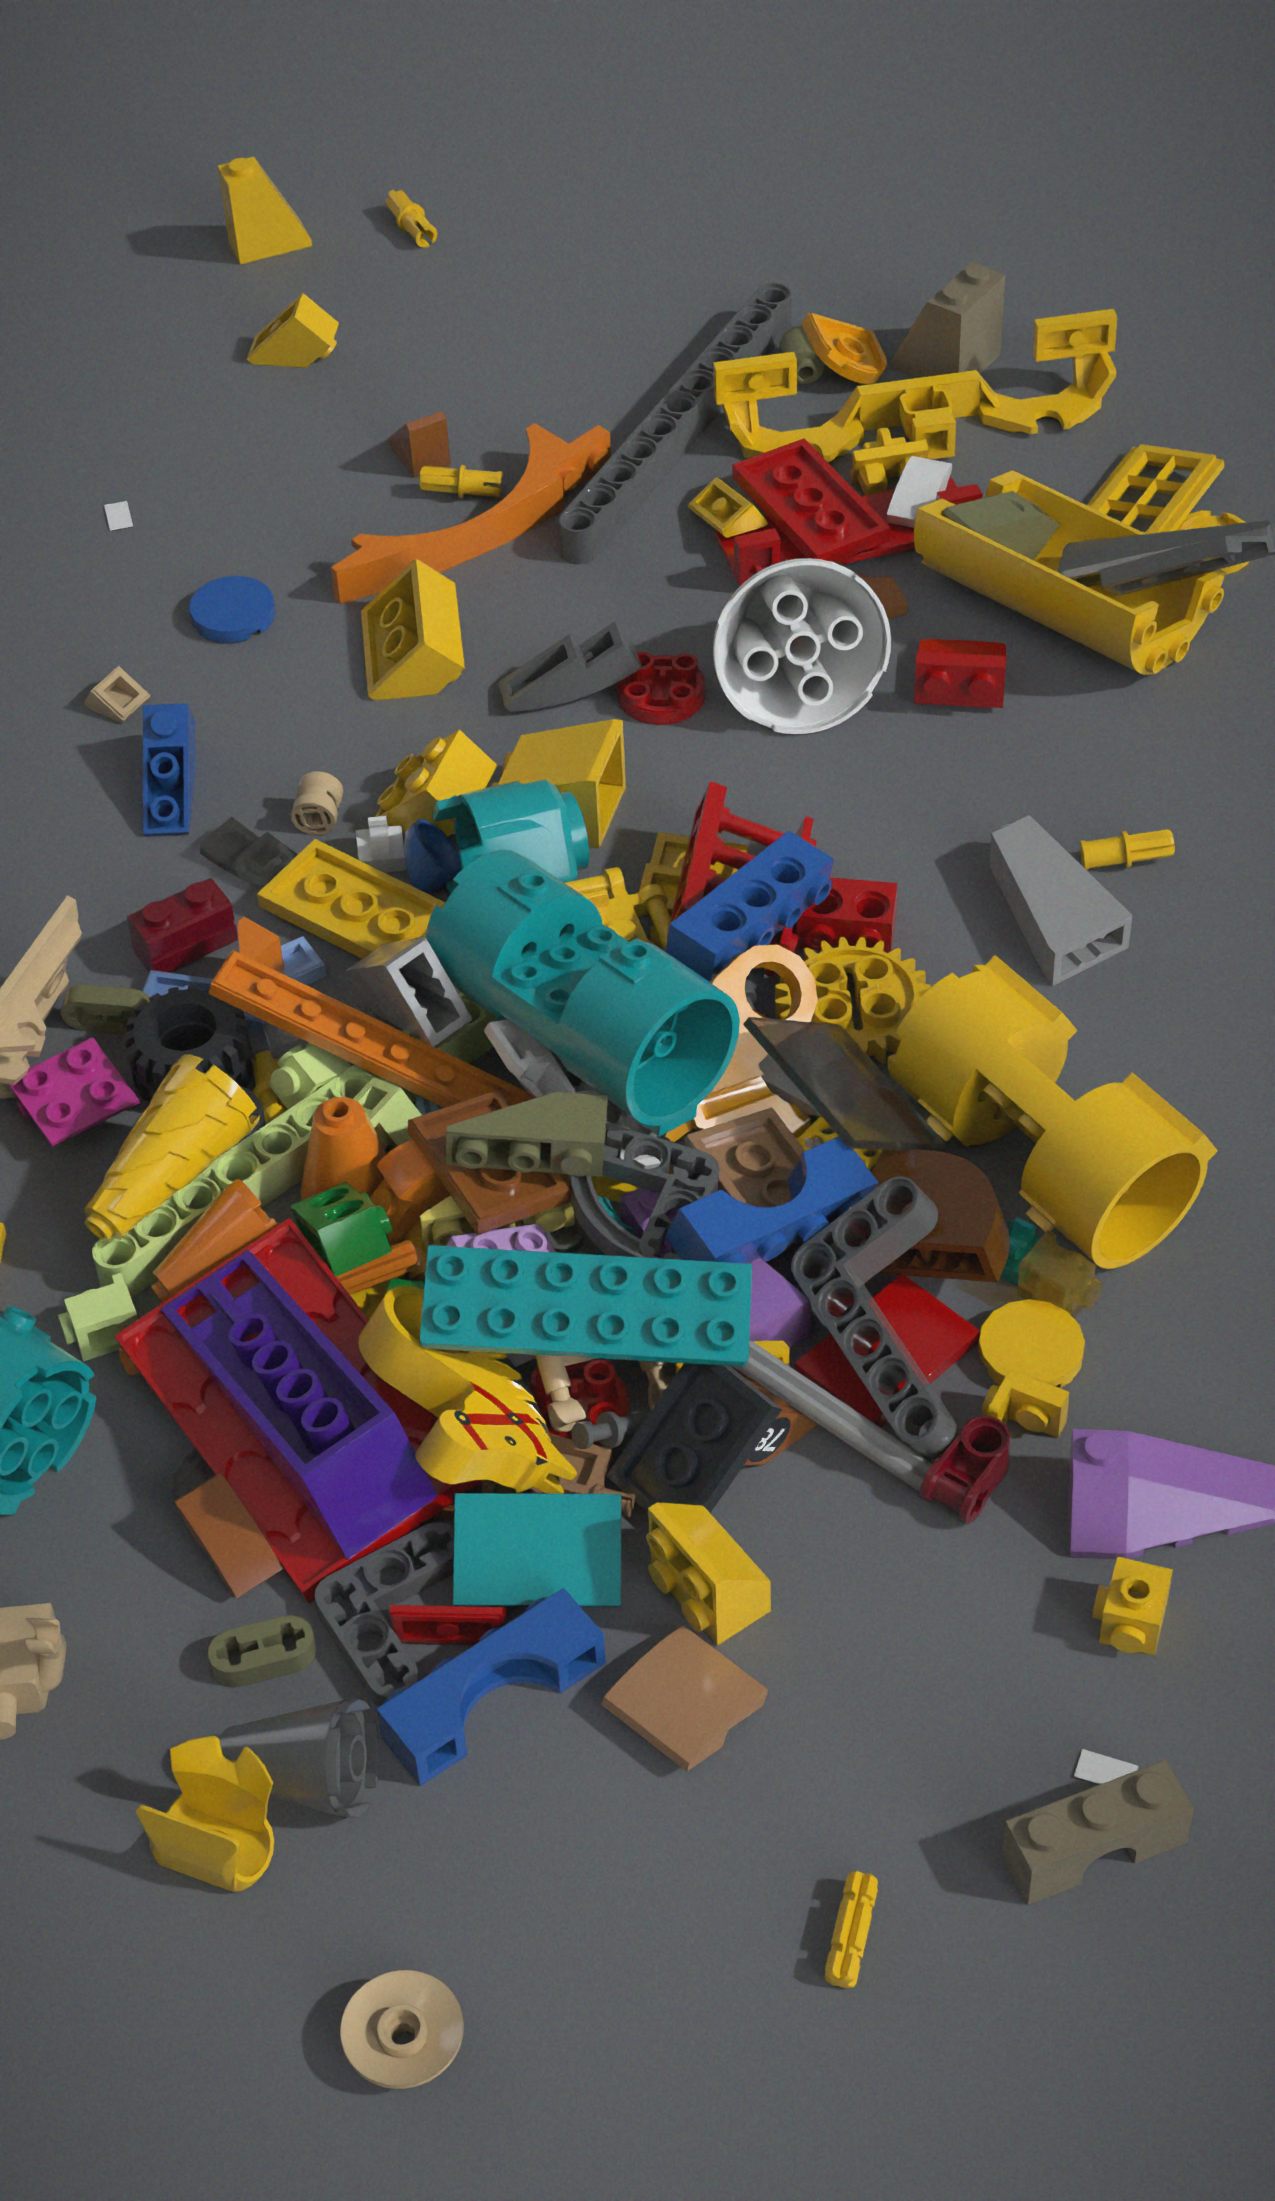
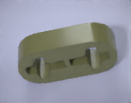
M85 984L70 987L65 995L61 1007V1017L69 1026L78 1030L124 1034L127 1032L126 1024L128 1019L136 1017L134 1010L140 1004L150 1003L149 996L140 990L132 988Z
M294 1615L281 1616L226 1630L218 1634L208 1647V1660L211 1672L215 1680L228 1687H242L299 1672L309 1666L316 1655V1644L310 1624L302 1617ZM294 1637L296 1649L286 1651L283 1646V1640ZM239 1651L241 1663L230 1665L228 1654Z

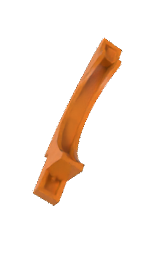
M533 423L526 428V436L530 446L526 470L518 484L502 501L473 519L433 532L402 536H379L360 533L351 539L352 547L357 549V551L330 567L335 601L342 604L379 594L415 559L420 560L439 573L512 541L564 510L563 496L595 476L610 459V431L597 425L574 441L567 443L536 423Z

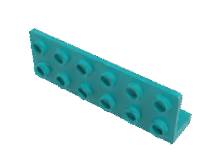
M428 1245L420 1345L423 1348L746 1366L749 1361L752 1264Z

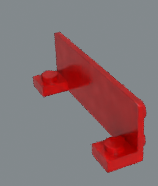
M949 477L946 490L937 492L936 501L944 499L958 505L982 499L983 493L977 483L957 487L954 480ZM895 489L861 496L890 526V541L839 560L842 564L915 549L914 528L888 523L887 511ZM769 517L765 518L768 522L766 526L725 538L715 530V539L739 587L754 574L771 565L787 560L806 558Z

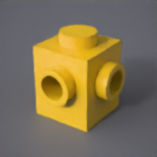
M1117 1556L1110 1587L1099 1585L1094 1603L1092 1618L1102 1620L1099 1642L1112 1645L1122 1652H1141L1155 1656L1168 1602L1173 1569Z

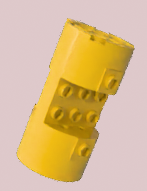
M996 955L986 965H974L972 973L958 978L952 972L927 990L912 1006L899 1025L896 1034L902 1040L897 1053L888 1057V1070L892 1079L931 1114L925 1123L946 1142L954 1136L968 1148L970 1145H980L996 1140L1015 1127H1018L1036 1144L1025 1165L1021 1180V1190L1018 1193L1032 1206L1025 1214L1046 1234H1049L1056 1228L1096 1265L1105 1269L1122 1267L1148 1253L1172 1232L1189 1211L1203 1186L1208 1161L1218 1150L1200 1129L1133 1072L1122 1083L1114 1082L1099 1086L1075 1101L1055 1084L1065 1063L1068 1040L1077 1032V1029L1063 1012Z

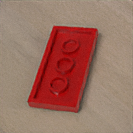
M805 438L732 464V478L806 558L836 562L890 541V526Z

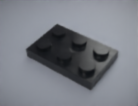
M683 1363L606 1476L625 1493L635 1494V1502L647 1513L648 1508L657 1502L702 1505L711 1513L782 1409L731 1366Z

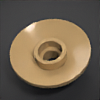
M398 1970L371 1979L352 1996L341 2020V2043L348 2062L364 2079L381 2087L406 2089L425 2084L448 2068L460 2049L464 2023L458 2000L443 1982L423 1972ZM402 2032H410L415 2036L414 2040L407 2044L399 2045L393 2042L394 2038Z

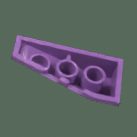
M1072 1429L1068 1463L1070 1558L1117 1559L1118 1556L1131 1559L1143 1556L1144 1549L1173 1543L1174 1547L1177 1548L1192 1544L1194 1537L1221 1531L1226 1535H1231L1275 1524V1465L1131 1431Z

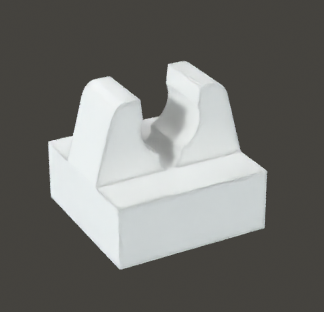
M386 816L369 817V829L356 830L358 859L384 873L406 870L401 825L388 827Z

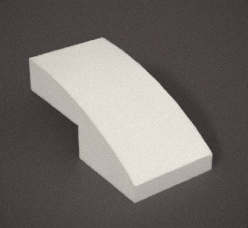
M911 456L902 472L887 511L888 523L914 528L917 508L936 501L937 492L946 490L952 471V463Z

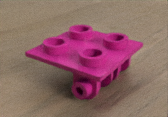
M93 1037L28 1068L27 1075L15 1085L8 1084L19 1100L16 1102L21 1116L24 1119L31 1117L52 1147L140 1104L137 1096Z

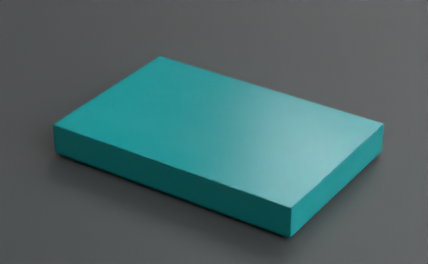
M455 1493L453 1606L528 1607L535 1600L542 1597L548 1598L564 1588L580 1607H621V1494Z

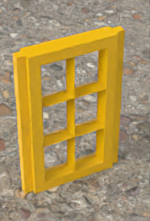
M1140 444L1138 447L1133 446L1087 506L1106 515L1109 513L1126 515L1122 523L1129 526L1134 523L1137 517L1155 520L1149 529L1143 532L1145 534L1176 531L1225 467L1224 460L1217 459L1216 455L1144 444ZM1146 465L1164 467L1155 479L1139 476ZM1175 469L1192 472L1184 483L1167 481ZM1128 489L1145 491L1136 503L1119 501ZM1156 493L1174 495L1165 508L1148 505Z

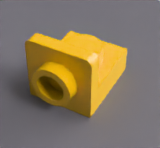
M1010 1368L1000 1387L996 1385L990 1387L984 1399L981 1414L997 1418L1004 1424L1007 1423L1008 1419H1011L1027 1430L1044 1432L1059 1438L1067 1423L1070 1392Z

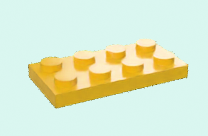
M314 839L257 893L260 908L361 959L383 944L418 937L426 938L427 926L435 905L443 908L445 902L317 839Z

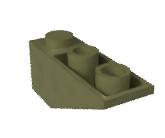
M1014 491L950 506L943 512L952 521L1033 561L1060 526L1058 522L1032 501Z
M553 1092L448 1125L446 1129V1165L463 1166L471 1169L492 1168L516 1170L518 1172H546L568 1174L571 1176L602 1177L608 1095Z

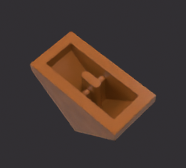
M444 411L406 423L387 438L392 450L414 478L420 476L423 466L447 467L451 465L447 419Z

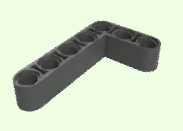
M899 1176L882 1183L805 1242L795 1252L791 1263V1270L796 1281L896 1434L922 1456L929 1459H937L945 1453L958 1436L957 1424L864 1285L870 1278L927 1236L934 1229L938 1220V1210L935 1203L911 1179ZM912 1203L910 1208L901 1214L904 1207ZM870 1235L869 1239L864 1244L860 1245L861 1241L866 1236ZM828 1267L827 1271L822 1276L818 1277L820 1272L824 1268ZM854 1303L852 1309L846 1315L842 1316L845 1309L849 1305ZM880 1341L877 1349L867 1355L873 1344ZM906 1380L904 1387L893 1395L895 1387L900 1382ZM933 1419L931 1427L925 1433L919 1435L921 1427L927 1421Z

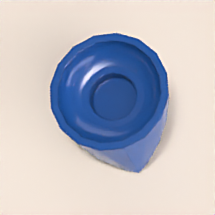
M418 819L406 830L404 858L413 887L429 894L444 887L446 882L452 881L461 871L458 850L447 835L436 825L423 819Z

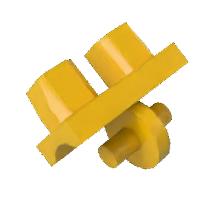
M887 427L877 429V441L866 442L863 444L864 449L853 451V467L849 472L852 484L859 483L865 495L887 491V478L901 477L911 456L927 459L929 452L927 441L920 440L906 443L905 437L891 439Z

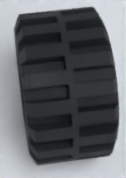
M189 985L188 989L179 990L178 987L170 988L167 994L160 995L157 993L149 997V1004H140L134 1010L136 1017H130L127 1021V1032L124 1033V1042L135 1088H138L139 1095L143 1100H152L171 1067L184 1054H191L203 1059L195 1068L205 1074L212 1065H215L239 1086L246 1088L249 1083L248 1075L253 1074L251 1065L253 1054L244 1011L208 994L210 987L206 990H200L199 985Z

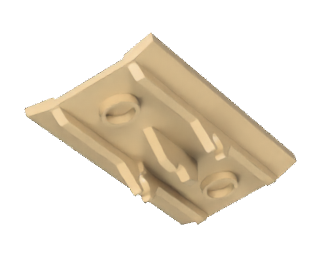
M68 895L0 988V1099L16 1098L8 1084L15 1085L27 1075L30 1065L26 1056H40L45 1041L46 1026L44 1020L68 987L69 979L66 974L68 956L82 935L78 923L79 916L76 900Z

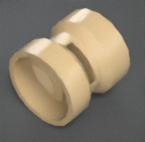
M318 771L307 773L301 778L297 789V799L291 811V821L296 828L309 835L318 836L328 834L333 830L338 816L337 808L340 806L344 793L340 781L331 774Z

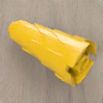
M184 1054L171 1067L169 1073L155 1092L149 1106L127 1136L115 1161L108 1169L103 1183L84 1209L88 1216L84 1223L98 1238L107 1242L112 1237L121 1240L144 1217H149L178 1190H181L195 1180L217 1158L235 1146L258 1124L260 1115L251 1116L257 1109L253 1101L232 1078L215 1065H212L204 1074L195 1069L203 1059L191 1054Z

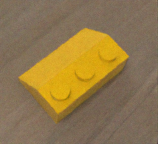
M415 559L361 610L368 697L374 701L436 695L448 683L456 681L465 669L455 583L420 560Z

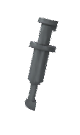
M603 1412L598 1416L595 1425H592L591 1421L577 1422L572 1428L573 1442L579 1449L591 1447L594 1441H599L606 1448H615L621 1444L623 1438L635 1435L648 1416V1413L641 1412L618 1417L614 1412Z

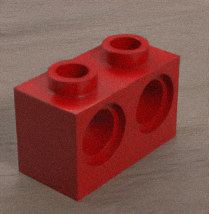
M830 877L832 888L826 899L819 905L813 904L801 914L797 921V948L799 949L809 948L821 951V941L824 940L832 948L839 947L840 937H845L849 946H856L859 938L863 937L866 941V947L873 948L880 940L884 941V952L889 953L892 951L897 916L898 883Z

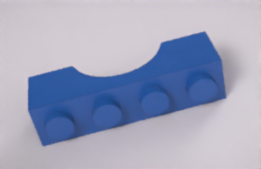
M841 1135L802 1153L787 1180L791 1197L790 1202L776 1207H756L733 1198L721 1189L679 1208L665 1237L681 1260L748 1264L761 1257L763 1261H769L782 1253L790 1243L799 1239L807 1242L871 1193L877 1186L878 1181L846 1138Z
M564 1588L548 1598H539L532 1602L522 1615L507 1625L495 1627L487 1631L479 1639L478 1643L456 1658L449 1657L438 1663L428 1676L416 1684L393 1692L385 1700L384 1704L377 1708L381 1737L419 1786H422L467 1756L464 1734L465 1723L474 1705L484 1695L498 1687L521 1682L543 1685L561 1694L606 1664L604 1633Z

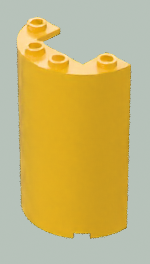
M1013 470L990 479L985 498L1014 491L1032 501L1060 524L1034 561L952 521L943 513L947 507L955 505L947 500L939 499L917 508L914 526V545L916 552L924 557L921 562L924 566L1142 675L1157 674L1173 661L1180 662L1187 654L1191 640L1197 634L1209 612L1212 613L1219 607L1224 596V589L1221 586L1226 572L1221 569L1117 597L1103 588L1101 584L1086 587L1058 573L1057 570L1063 549L1068 543L1143 535L1145 533Z

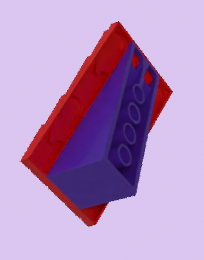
M288 1218L114 1335V1337L213 1474L222 1473L259 1527L282 1565L283 1570L310 1604L315 1600V1590L318 1584L328 1575L409 1534L419 1527L422 1521L426 1522L455 1501V1493H464L466 1490H471L484 1480H473L458 1484L444 1483L430 1476L417 1462L415 1453L438 1420V1417L385 1382L370 1368L360 1352L358 1343L359 1336L369 1321L368 1317L293 1221Z

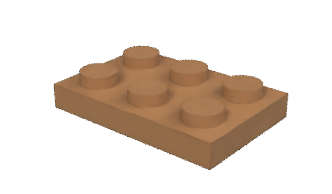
M772 1107L688 1134L684 1146L704 1151L717 1160L720 1167L717 1191L722 1189L733 1198L756 1207H776L791 1201L787 1180L805 1150ZM799 1239L797 1241L790 1243L788 1246L797 1244L799 1242H802L803 1240Z

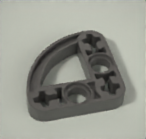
M606 1122V1146L604 1147L602 1176L661 1194L641 1239L620 1226L604 1209L594 1190L591 1176L569 1175L573 1210L585 1233L606 1255L657 1258L655 1255L661 1252L664 1239L666 1238L665 1235L673 1222L665 1213L672 1208H681L717 1192L719 1164L712 1155L704 1151ZM622 1149L625 1150L624 1160H621V1159H618V1158H617V1157H619V1158L621 1157V1150H622ZM641 1155H652L661 1163L655 1168L643 1169L638 1167L633 1160ZM670 1164L676 1165L673 1168V1174H669ZM694 1173L702 1174L698 1177L697 1181L689 1179ZM672 1246L670 1253H667L664 1258H659L681 1260Z

